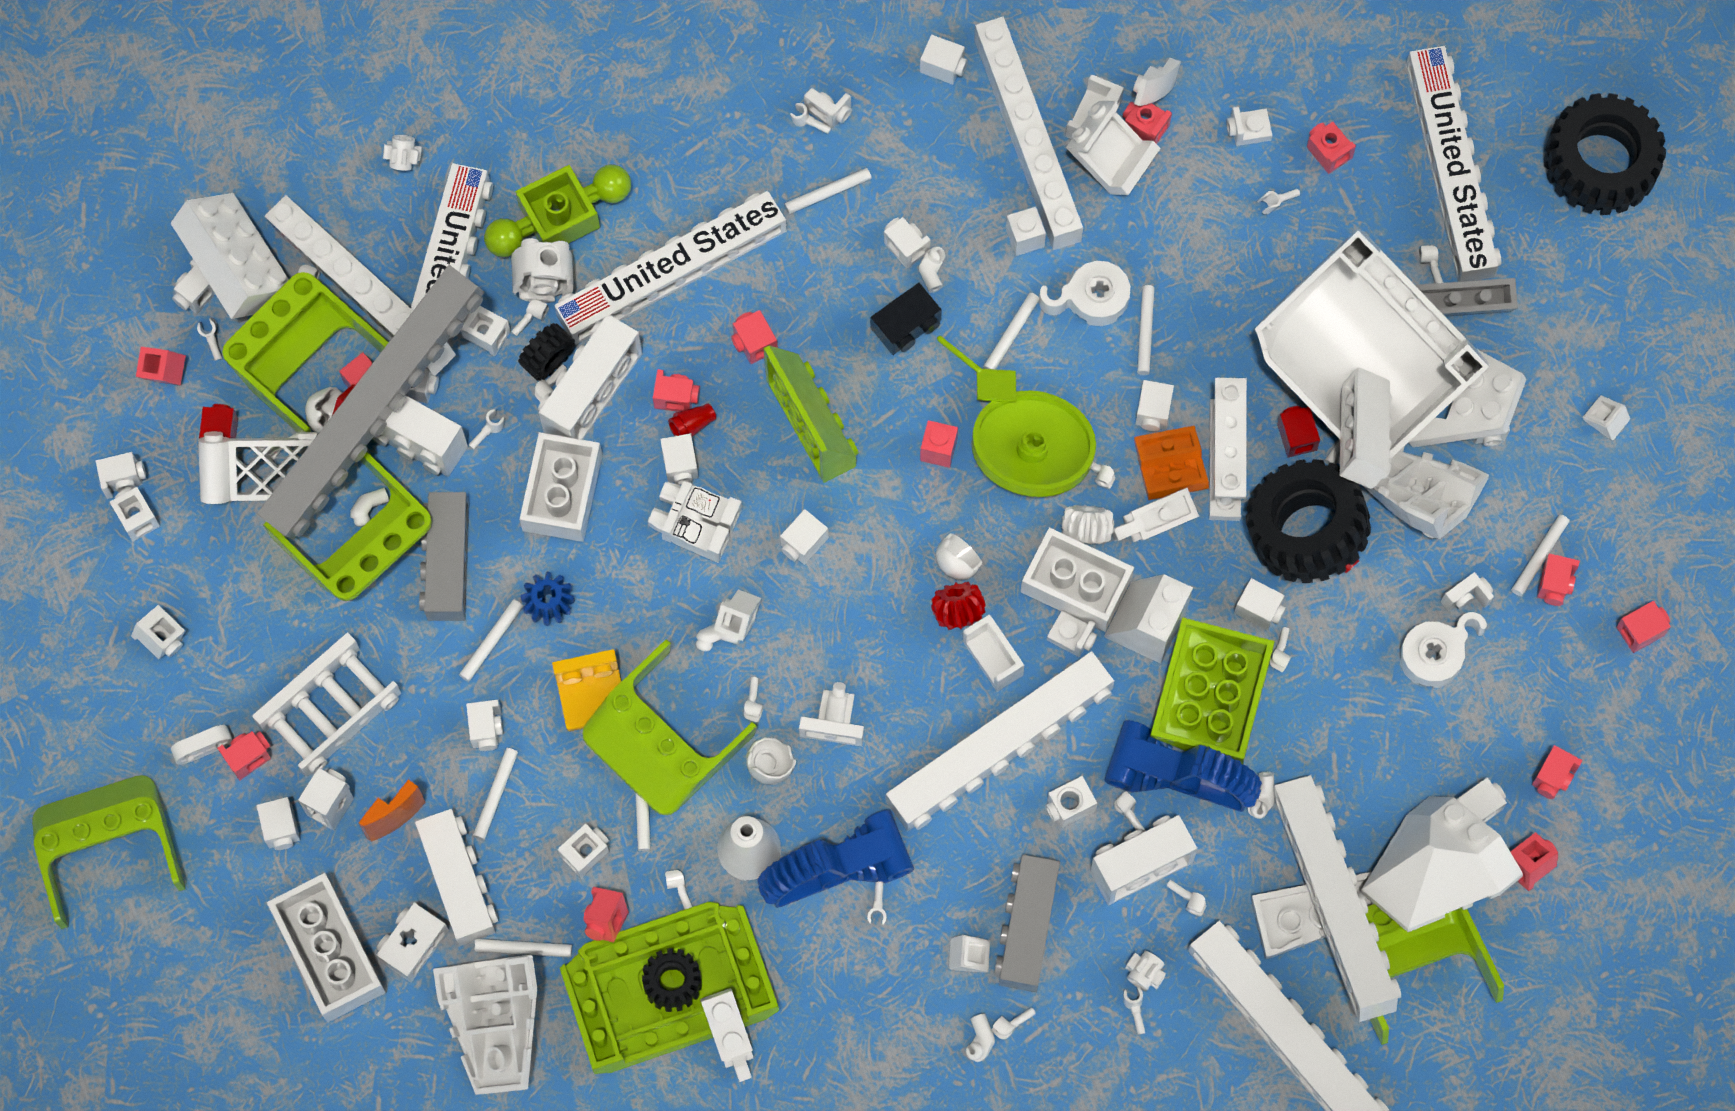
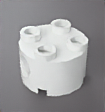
M533 238L522 240L521 247L512 253L511 258L513 293L519 292L520 299L531 302L537 299L544 303L554 302L556 295L562 294L563 297L566 294L572 293L573 265L569 244L565 241L553 243L539 242Z

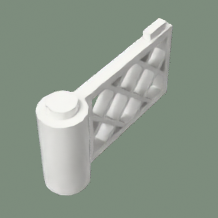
M211 431L204 433V437L198 439L200 501L207 504H222L229 501H267L274 492L267 483L277 473L282 478H285L287 474L282 468L292 458L298 461L300 457L297 453L304 446H309L318 433L299 432L298 438H227L223 436L222 432ZM276 446L282 447L289 454L278 466L265 455L272 447ZM288 446H297V447H296L294 450H292V449H291L290 447H288ZM236 447H250L257 456L246 466L237 458ZM261 458L274 469L263 481L250 470ZM237 465L242 469V471L238 475ZM245 474L249 475L258 484L252 492H238V481Z

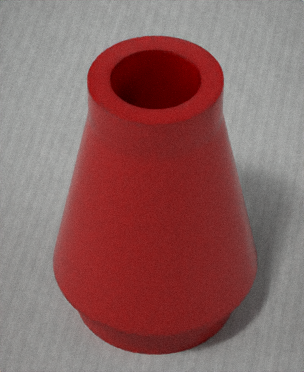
M707 403L703 406L674 413L673 417L668 420V424L674 436L691 434V437H693L710 422L716 420V414L712 406Z

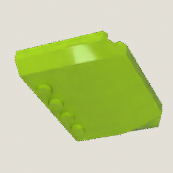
M706 902L620 931L614 942L594 940L585 943L578 950V954L566 966L564 963L560 967V972L594 1074L612 1073L712 1039L713 1035L700 999L731 988L744 1027L764 1021L779 1011V1006L744 906L728 907L719 906V903ZM667 948H673V953H677L678 949L684 950L685 956L688 953L692 955L693 961H697L702 979V988L698 991L699 997L697 1000L693 998L690 1007L684 1004L682 1005L683 1010L678 1012L676 1007H673L671 1012H666L665 1007L662 1006L660 1010L655 1007L654 1002L651 1004L647 994L645 995L642 982L644 965H649L648 959L651 956L655 959L657 957L656 952L660 950L663 954H666ZM668 970L662 974L659 983L664 989L673 991L683 985L685 977L680 971Z

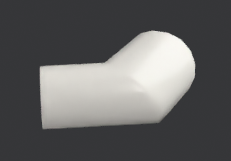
M938 246L929 249L919 265V272L929 293L937 292L943 287L937 272L945 259V251Z
M385 487L363 494L357 499L350 510V518L354 519L356 526H364L370 521L368 513L373 507L389 502Z
M715 624L701 629L696 635L698 639L696 647L701 651H710L713 643L719 640L737 645L740 642L736 638L715 631Z
M1272 772L1259 773V778L1262 782L1261 793L1255 806L1248 807L1249 814L1256 819L1264 818L1274 805V773Z
M985 1013L970 1019L976 1036L972 1043L967 1046L966 1055L975 1062H980L987 1058L995 1043V1037Z

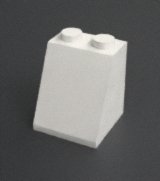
M1165 574L1132 581L1104 637L1161 664L1181 624L1182 617L1184 618L1188 610L1193 587Z

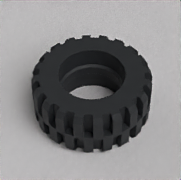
M1597 93L1591 94L1588 101L1583 97L1574 101L1573 106H1567L1561 112L1559 119L1555 121L1545 147L1544 167L1549 169L1547 172L1549 182L1557 184L1555 192L1560 197L1566 195L1569 198L1568 204L1576 207L1577 204L1584 207L1583 211L1592 214L1593 210H1600V215H1610L1612 209H1615L1617 213L1627 211L1629 205L1635 207L1642 202L1644 196L1649 195L1662 170L1663 162L1666 158V149L1663 147L1665 143L1664 133L1661 131L1657 132L1660 124L1655 117L1650 119L1647 116L1649 110L1643 105L1638 108L1633 104L1635 100L1628 97L1625 100L1618 99V94L1608 93L1607 97L1602 98L1601 94ZM1603 135L1611 137L1627 149L1632 165L1628 169L1617 173L1598 171L1590 167L1582 159L1577 144L1589 136Z
M1305 459L1297 460L1295 465L1288 466L1284 464L1278 467L1280 471L1275 474L1270 472L1264 477L1265 483L1263 485L1259 483L1253 490L1254 498H1250L1247 504L1246 525L1259 559L1265 566L1269 567L1272 573L1276 576L1283 574L1285 580L1296 582L1297 578L1301 579L1302 583H1313V579L1320 578L1322 582L1330 579L1329 575L1337 573L1340 575L1345 572L1347 564L1353 565L1360 558L1358 551L1363 552L1368 544L1367 537L1371 533L1370 515L1359 484L1341 477L1339 465L1329 463L1326 466L1323 460L1313 459L1312 463H1306ZM1320 505L1336 511L1329 525L1314 535L1294 537L1282 532L1286 520L1301 508Z

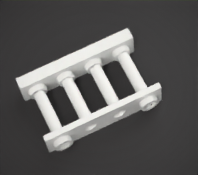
M1215 378V399H1210L1209 520L1240 521L1241 499H1246L1247 378Z
M348 632L252 715L254 721L264 733L270 728L272 730L276 729L304 759L298 764V767L305 777L311 773L315 774L318 768L323 769L327 764V759L383 709L384 711L391 709L398 702V696L401 694L398 685L394 681L385 688L356 658L357 652L360 649L355 639ZM341 666H347L375 695L362 709L333 679V673ZM317 687H324L352 717L338 730L309 700V694ZM294 707L296 709L300 708L328 738L314 751L285 721V715Z

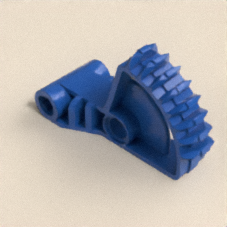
M1130 720L1123 722L1104 779L1109 785L1131 793L1169 788L1239 812H1243L1245 807L1255 806L1261 793L1262 782L1258 775L1247 765L1242 764L1239 760H1234L1230 755H1225L1221 751L1211 749L1210 746L1198 745L1185 752L1172 750L1173 747L1170 744L1166 748L1160 740L1150 737L1151 730L1146 725Z
M885 810L869 816L865 819V824L860 828L857 826L851 838L849 839L847 836L841 844L832 845L823 840H817L800 847L796 851L790 852L787 856L781 857L779 861L773 862L757 879L758 889L765 902L775 904V907L779 908L850 880L888 883L911 873L914 867L891 811Z

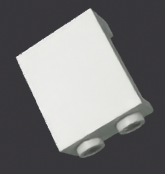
M1098 101L1090 108L1089 115L1083 124L1073 132L1072 139L1066 148L1110 194L1129 195L1161 148L1154 141L1142 140L1117 114L1116 110L1119 105L1115 101Z

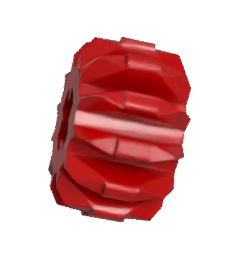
M955 582L951 586L944 585V589L937 590L935 596L931 599V607L935 619L938 621L939 626L947 627L948 630H952L955 627H959L961 630L964 626H971L973 622L980 621L982 615L986 612L984 596H982L978 585H970L969 582L962 584Z

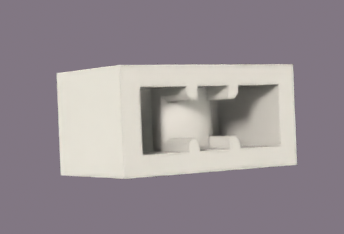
M318 768L298 799L308 817L333 831L354 800L349 790L350 786L344 782L346 778L333 769H329L326 772Z
M413 903L410 909L406 907L400 913L396 920L397 927L391 935L386 934L377 946L379 952L376 954L382 964L410 983H412L449 931L444 922L416 903ZM406 937L409 939L414 937L417 942L414 945L411 943L406 945L404 939Z

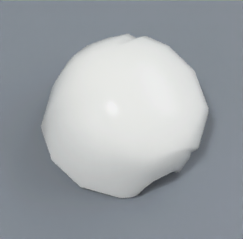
M328 387L321 389L307 399L305 406L306 420L314 432L319 433L332 417L337 397L342 394L338 388Z
M948 534L937 546V563L940 569L953 579L968 580L976 574L982 565V560L977 553L955 534Z
M764 737L754 742L746 754L747 769L750 775L761 784L775 785L786 780L796 765V760L793 759L791 747L776 738Z

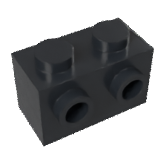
M917 283L870 317V328L889 352L894 355L900 350L905 352L915 344L916 338L923 333L930 334L940 325L942 309L924 287Z

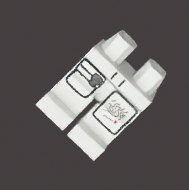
M683 481L681 486L665 482L659 500L671 504V510L667 513L654 507L648 519V526L661 532L663 540L670 543L673 542L680 547L719 563L730 539L729 535L732 534L741 514L742 501L732 497L729 499L701 487L692 486L691 483Z

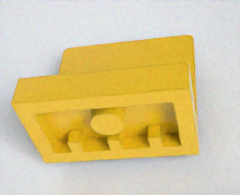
M614 649L552 662L567 731L583 729L609 693L621 682Z

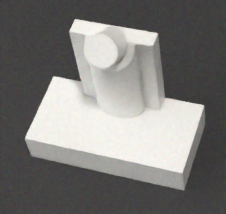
M841 682L833 684V691L823 690L819 718L801 716L799 725L800 737L862 747L864 726L850 724L855 694L845 693L846 685Z

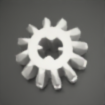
M1087 505L1065 508L1064 516H1062L1061 528L1063 529V534L1079 542L1091 545L1094 543H1106L1111 540L1114 531L1113 513L1104 507Z

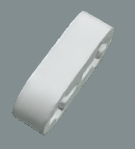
M219 725L175 743L171 747V752L176 764H187L219 751L217 747L222 744L224 747L230 745L232 738L227 726Z

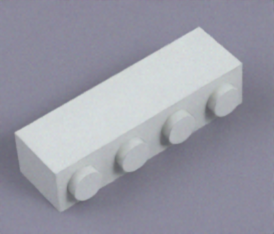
M1357 367L1342 384L1340 476L1373 489L1380 480L1387 478L1391 470V463L1389 462V450L1391 448L1389 430L1392 422L1390 417L1392 395L1390 394V380L1360 367Z
M452 809L416 821L421 841L458 945L462 946L476 939L495 934L493 924L498 922L493 905L489 904L486 906L482 894L488 893L482 874L476 876L472 865L478 862L472 845L465 847L462 836L466 835L467 831L462 817L455 818Z

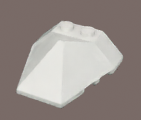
M1403 447L1389 460L1391 470L1387 478L1380 480L1373 489L1363 487L1395 516L1422 531L1424 535L1441 539L1468 516L1485 486L1489 474L1455 460H1452L1451 465L1432 460L1433 454L1423 452L1422 457L1403 452L1405 448Z
M1429 796L1406 815L1364 884L1361 893L1403 929L1410 932L1445 918L1446 913L1459 908L1465 910L1472 907L1474 902L1486 897L1492 899L1500 896L1523 877V872L1501 835L1454 797Z
M522 955L434 968L433 973L438 1003L441 1010L446 1009L453 1026L449 1028L452 1038H458L464 1053L461 1056V1060L475 1094L528 1089L537 997L533 956Z

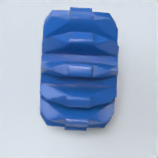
M548 571L543 580L540 579L539 575L535 574L533 576L535 585L525 583L524 588L528 593L521 595V601L526 603L523 607L524 613H532L531 619L535 623L543 617L545 626H549L550 618L553 617L557 623H561L560 613L570 615L571 608L568 605L575 602L574 596L569 594L572 591L571 584H563L564 578L561 575L552 580L551 572ZM546 595H552L549 603L543 602L546 599Z

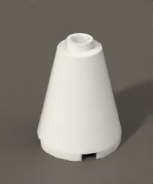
M744 816L735 820L724 829L718 841L717 852L722 867L729 875L739 880L747 881L758 879L768 866L780 860L781 843L778 834L768 823L754 817Z

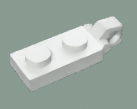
M1184 488L1130 511L1129 514L1123 516L1125 524L1115 527L1112 535L1115 541L1131 536L1133 542L1142 541L1197 518L1199 514L1188 488Z
M731 988L700 999L720 1058L724 1061L725 1067L728 1068L734 1065L739 1082L752 1078L746 1061L753 1059L751 1052L753 1050Z

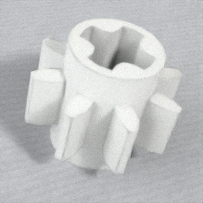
M394 135L392 136V141H387V144H384L383 159H390L389 166L393 169L411 170L412 164H417L420 161L422 147L415 146V138L411 136Z
M1144 951L1141 957L1134 953L1125 968L1130 971L1127 979L1143 991H1147L1150 986L1157 989L1166 975L1161 970L1165 964L1160 958L1148 951Z

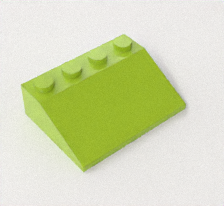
M770 345L763 348L766 381L823 483L855 468L856 455L859 454L858 449L851 438L846 440L841 431L844 429L842 420L837 412L832 414L827 404L830 401L823 387L817 388L813 381L815 374L809 362L803 363L799 354Z
M1182 617L1150 737L1184 751L1198 745L1210 746L1211 749L1221 751L1225 755H1230L1234 760H1239L1243 764L1275 641Z

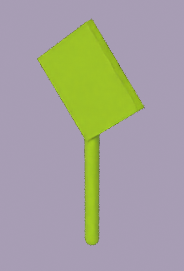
M942 336L937 337L938 342L977 372V400L1016 402V371L982 369Z

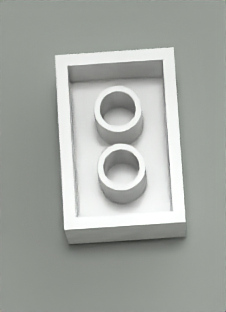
M405 395L406 401L397 412L391 413L385 421L387 425L384 431L378 437H373L372 439L382 446H386L388 443L397 448L396 452L407 460L412 461L415 458L422 462V466L434 475L442 473L449 477L468 448L462 426Z
M539 432L519 519L522 531L584 542L602 460L600 443Z
M1049 527L1022 580L1021 593L1059 611H1064L1087 624L1091 620L1096 623L1095 628L1106 632L1133 578L1134 567Z
M1169 815L1164 816L1152 824L1153 828L1143 833L1141 830H1136L1124 838L1125 842L1115 847L1113 844H1108L1095 852L1096 856L1093 857L1090 873L1108 906L1193 864L1198 848L1180 815L1172 819Z

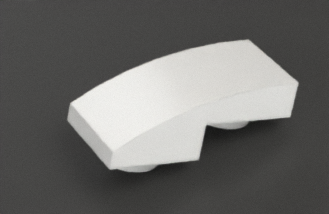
M1169 58L1164 67L1159 66L1157 69L1150 66L1144 76L1139 74L1133 88V92L1137 93L1134 104L1143 106L1166 96L1174 87L1181 61Z

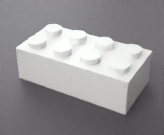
M234 193L186 200L172 220V227L231 319L254 315L289 280Z
M609 314L605 316L603 321L598 320L590 332L591 338L587 344L579 346L573 356V364L568 371L564 369L560 373L555 383L557 387L551 395L546 394L539 404V416L544 433L584 439L641 357L642 349L638 331Z
M326 873L267 902L327 1023L386 993Z

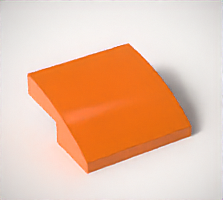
M1195 425L1134 437L1138 462L1148 500L1163 498L1184 488H1188L1189 492L1209 489V480L1202 460V449Z
M408 779L389 804L378 797L358 823L366 838L372 842L401 827L426 802L419 787Z

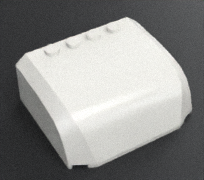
M1359 227L1296 286L1255 328L1265 362L1339 439L1341 438L1342 384L1357 367L1390 380V394L1392 395L1390 417L1392 422L1389 430V439L1391 440L1389 460L1489 368L1488 361Z

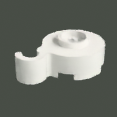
M1094 261L1084 264L1075 272L1070 283L1063 286L1061 297L1057 300L1050 299L1047 296L1048 288L1042 286L1040 289L1039 305L1043 312L1048 315H1058L1064 312L1065 309L1070 308L1074 314L1076 313L1080 318L1086 320L1087 324L1105 326L1116 322L1117 318L1128 308L1131 286L1127 275L1120 267L1106 261ZM1095 290L1105 291L1104 297H1097V293L1092 294V292H1095Z
M1468 612L1459 618L1455 628L1441 622H1424L1416 625L1406 635L1400 650V665L1404 674L1417 685L1422 684L1439 688L1449 684L1458 675L1465 659V642L1468 638L1465 627H1473L1477 635L1482 636L1487 627L1485 619L1478 613ZM1428 649L1435 650L1438 653V660H1435L1434 657L1430 659L1426 657Z

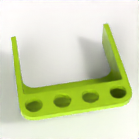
M301 272L292 276L225 343L222 352L227 364L247 387L299 433L311 432V430L276 398L278 390L340 329L350 328L357 331L379 352H382L389 342L317 278L309 273Z
M368 452L360 461L388 487L391 494L390 500L381 511L326 561L321 564H311L277 529L268 522L263 524L269 536L321 588L343 601L353 600L421 539L429 531L432 524L429 512Z
M667 639L609 693L587 721L582 732L586 745L655 812L665 816L672 815L678 811L754 737L757 726L751 722L718 755L706 758L698 755L636 695L634 687L670 653L671 643Z
M143 775L134 776L43 805L35 811L32 818L34 849L54 921L61 929L67 928L68 924L51 866L53 861L60 856L141 830H152L159 835L173 884L179 891L185 890L158 790L153 780Z
M1375 904L1367 906V920L1369 923L1373 922L1377 928L1379 941L1376 943L1380 951L1384 950L1389 960L1390 969L1387 971L1390 978L1453 955L1465 954L1476 961L1495 1002L1503 1001L1504 983L1468 909H1456L1446 913L1445 918L1407 932ZM1384 1016L1370 1019L1381 1045L1388 1043L1389 1027Z

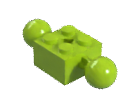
M569 164L516 190L518 206L524 218L516 222L506 218H500L491 222L485 230V245L495 256L509 257L512 256V253L517 248L521 247L523 238L533 233L539 242L553 243L565 241L569 244L600 228L598 214L592 204L599 200L607 203L622 201L630 192L631 178L628 172L621 166L609 164L601 167L595 173L593 183L583 188Z

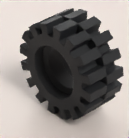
M552 323L550 326L544 327L542 332L539 331L534 339L531 338L530 344L523 348L524 352L520 354L518 362L537 381L544 380L548 375L551 376L554 370L561 366L562 362H566L567 356L573 352L572 348L575 347V340L557 323Z
M667 948L666 954H663L661 950L656 952L657 957L654 959L651 956L648 959L649 965H644V975H642L645 995L647 994L649 1002L651 1004L654 1002L655 1007L660 1010L662 1006L665 1007L666 1012H671L673 1007L677 1008V1012L682 1011V1005L684 1004L690 1007L692 999L697 1000L699 997L698 991L702 988V979L697 961L694 962L693 956L689 953L685 956L684 950L678 949L677 953H673V948ZM668 970L680 971L685 977L684 983L677 990H666L659 983L662 974Z

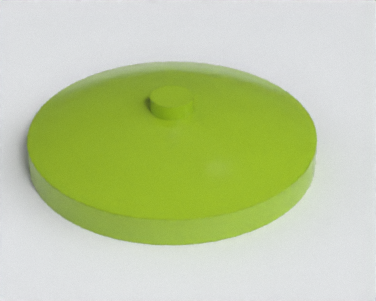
M1029 390L1016 391V402L991 401L988 403L975 421L971 446L974 458L982 472L998 486L1024 496L1048 497L1069 491L1085 479L1094 461L1096 439L1088 419L1070 402L1053 394Z

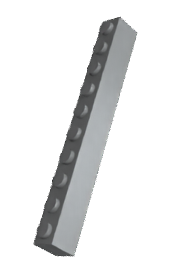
M448 265L257 514L290 539L294 540L296 536H302L309 528V520L316 511L320 512L328 503V495L335 486L339 487L346 480L349 474L347 470L354 461L358 462L364 457L368 450L366 446L373 437H378L384 431L387 422H385L392 412H397L406 401L404 396L411 387L415 388L421 383L425 376L424 370L431 362L434 363L441 357L444 352V344L450 337L454 338L461 331L464 325L462 321L468 313H473L478 309L483 301L481 296L485 292L451 265Z

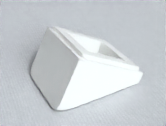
M1602 395L1582 417L1585 422L1611 440L1616 438L1630 420L1625 405Z
M966 935L952 938L950 941L949 969L988 972L990 940Z

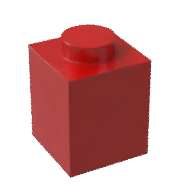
M213 404L212 407H203L199 438L204 437V433L211 431L222 432L223 436L227 438H236L238 417L234 408L225 404Z
M1300 406L1285 409L1279 416L1277 426L1287 458L1317 451L1320 437L1311 409L1309 407L1301 408Z

